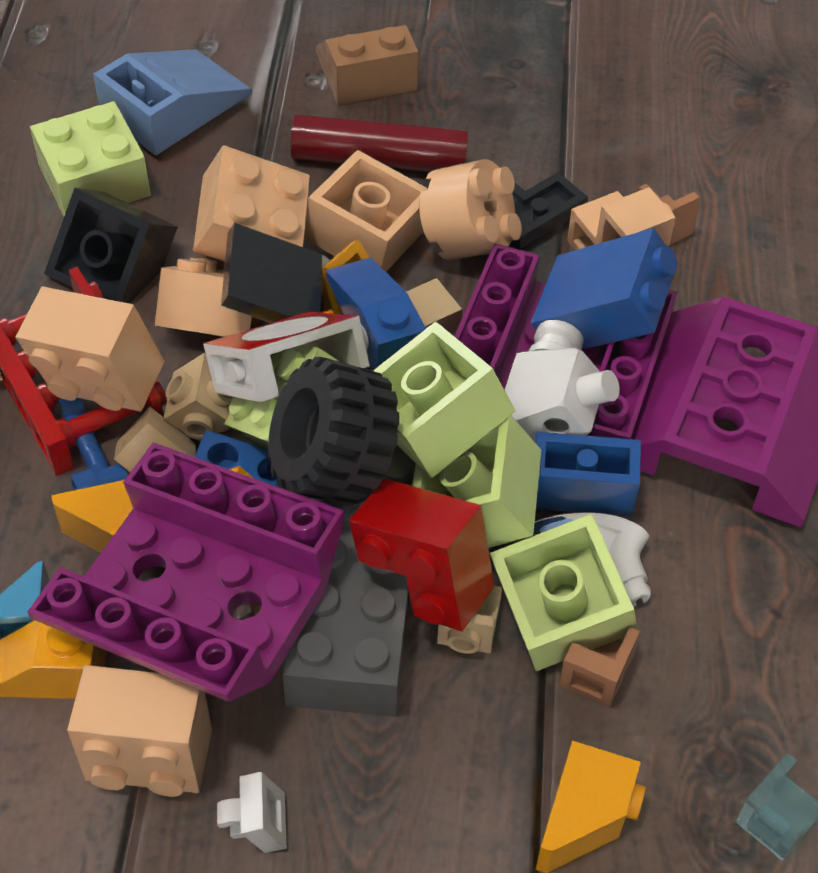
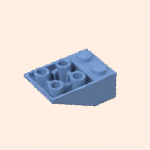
M196 49L128 53L93 74L99 105L115 101L135 140L154 155H158L252 94L250 87Z

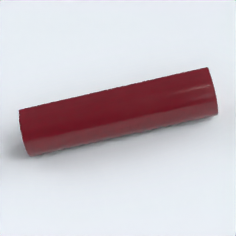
M294 115L291 132L292 159L343 164L359 150L392 169L429 173L436 169L467 162L468 131Z

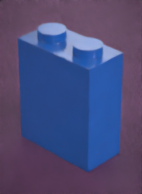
M652 228L557 255L531 325L537 330L539 325L547 320L565 321L577 328L584 338L582 350L655 333L678 264L673 250L665 245L656 230Z

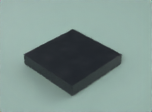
M234 222L227 234L221 306L270 323L309 311L320 312L322 254Z

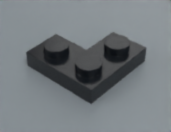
M559 172L526 191L515 183L512 195L515 213L520 219L522 231L520 238L511 242L520 250L570 220L571 209L587 203L588 196Z

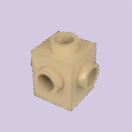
M203 353L173 372L172 379L166 389V397L168 399L163 420L201 442L205 430L219 434L230 429L224 423L230 414L229 406L233 399V396L215 392L206 353Z

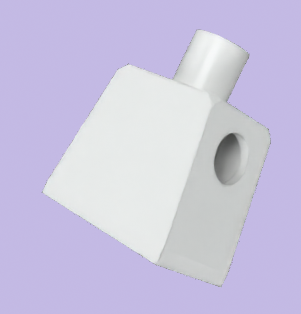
M565 348L517 353L505 392L515 409V412L511 414L512 417L535 442L536 432L587 436L592 430L599 404L615 401L618 398L619 383L612 371L605 370L600 372L582 350Z

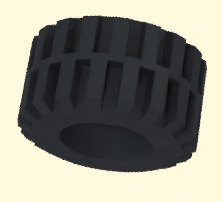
M314 357L313 360L307 359L302 362L300 368H296L292 372L287 384H284L279 394L269 429L268 457L269 461H271V473L273 478L277 479V485L284 490L301 496L349 506L356 505L358 500L364 501L371 494L372 488L377 489L383 480L384 472L389 469L394 447H396L398 439L399 412L396 409L398 399L396 392L392 391V383L389 379L383 377L381 373L324 357Z

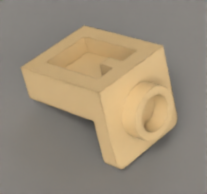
M494 586L492 592L463 632L438 625L437 644L447 645L461 653H475L479 651L491 654L503 587Z

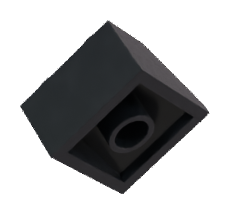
M74 188L44 274L72 288L69 270L78 267L87 283L96 282L104 299L130 304L163 268L178 227L106 192Z

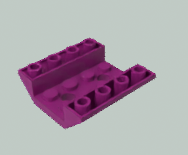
M494 243L454 337L493 368L505 390L516 354L528 352L530 347L535 344L534 335L536 330L531 325V321L546 283L536 281L540 255ZM668 291L655 333L582 350L600 372L605 370L612 371L619 383L618 398L615 401L599 404L592 430L587 436L631 439L678 294L677 291Z
M724 296L672 312L631 437L632 440H641L640 471L655 475L662 455L665 453L760 487L752 508L753 511L802 528L818 482V327ZM748 347L758 348L766 356L760 358L752 357L743 349ZM728 419L733 421L739 429L736 431H726L719 428L714 421Z
M152 442L123 482L133 509L87 573L81 576L60 567L27 613L35 621L230 702L270 683L325 594L345 518L344 511ZM160 566L165 568L164 573L159 578H154L147 582L138 580L140 574L150 567ZM254 603L261 606L259 613L254 617H249L245 620H238L232 617L236 609L244 604Z

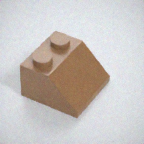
M406 25L325 39L316 46V54L337 106L417 91L418 50Z

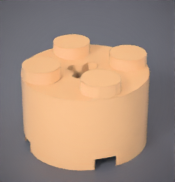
M483 159L436 169L427 175L426 179H431L428 189L421 190L420 219L429 243L437 242L444 251L437 253L443 259L457 260L490 254L494 243L508 247L511 241L520 238L522 227L520 219L515 213L512 195L515 182L513 174L508 167L499 168L494 162Z

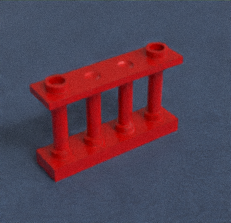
M78 267L69 270L74 293L103 298L95 281L87 283ZM27 314L7 321L4 317L0 319V373L2 382L52 471L57 476L74 468L69 448L76 445V439L139 411L122 407L120 410L114 411L101 406L69 421H66L64 417L56 420L51 412L56 410L55 405L59 404L58 400L62 398L51 393L44 383L35 385L32 378L36 377L35 371H38L37 368L29 362V357L24 350L16 352L13 345L17 344L15 337ZM156 379L142 410L146 411L151 407L164 417L162 407L167 404V397L161 383Z

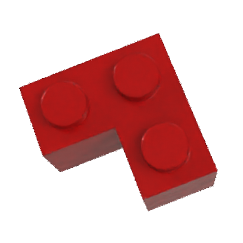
M384 478L377 489L373 491L349 520L358 561L376 569H384L406 576L415 617L421 618L430 624H439L463 632L494 589L482 507L479 504Z

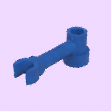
M76 398L73 401L58 400L63 411L60 415L66 421L86 413L80 398ZM93 432L75 440L88 469L70 475L73 491L121 481L127 478V472L122 465L118 463L109 466Z

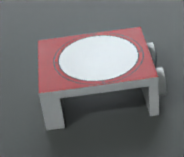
M309 311L203 343L216 393L263 402L279 396L270 354L308 343L310 346L322 349L340 362L366 368L370 366L366 351L369 344L367 333L360 323L359 316Z

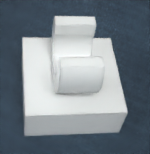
M263 772L240 776V798L226 799L217 803V826L219 828L230 826V836L232 838L246 837L264 853L287 849L285 792Z

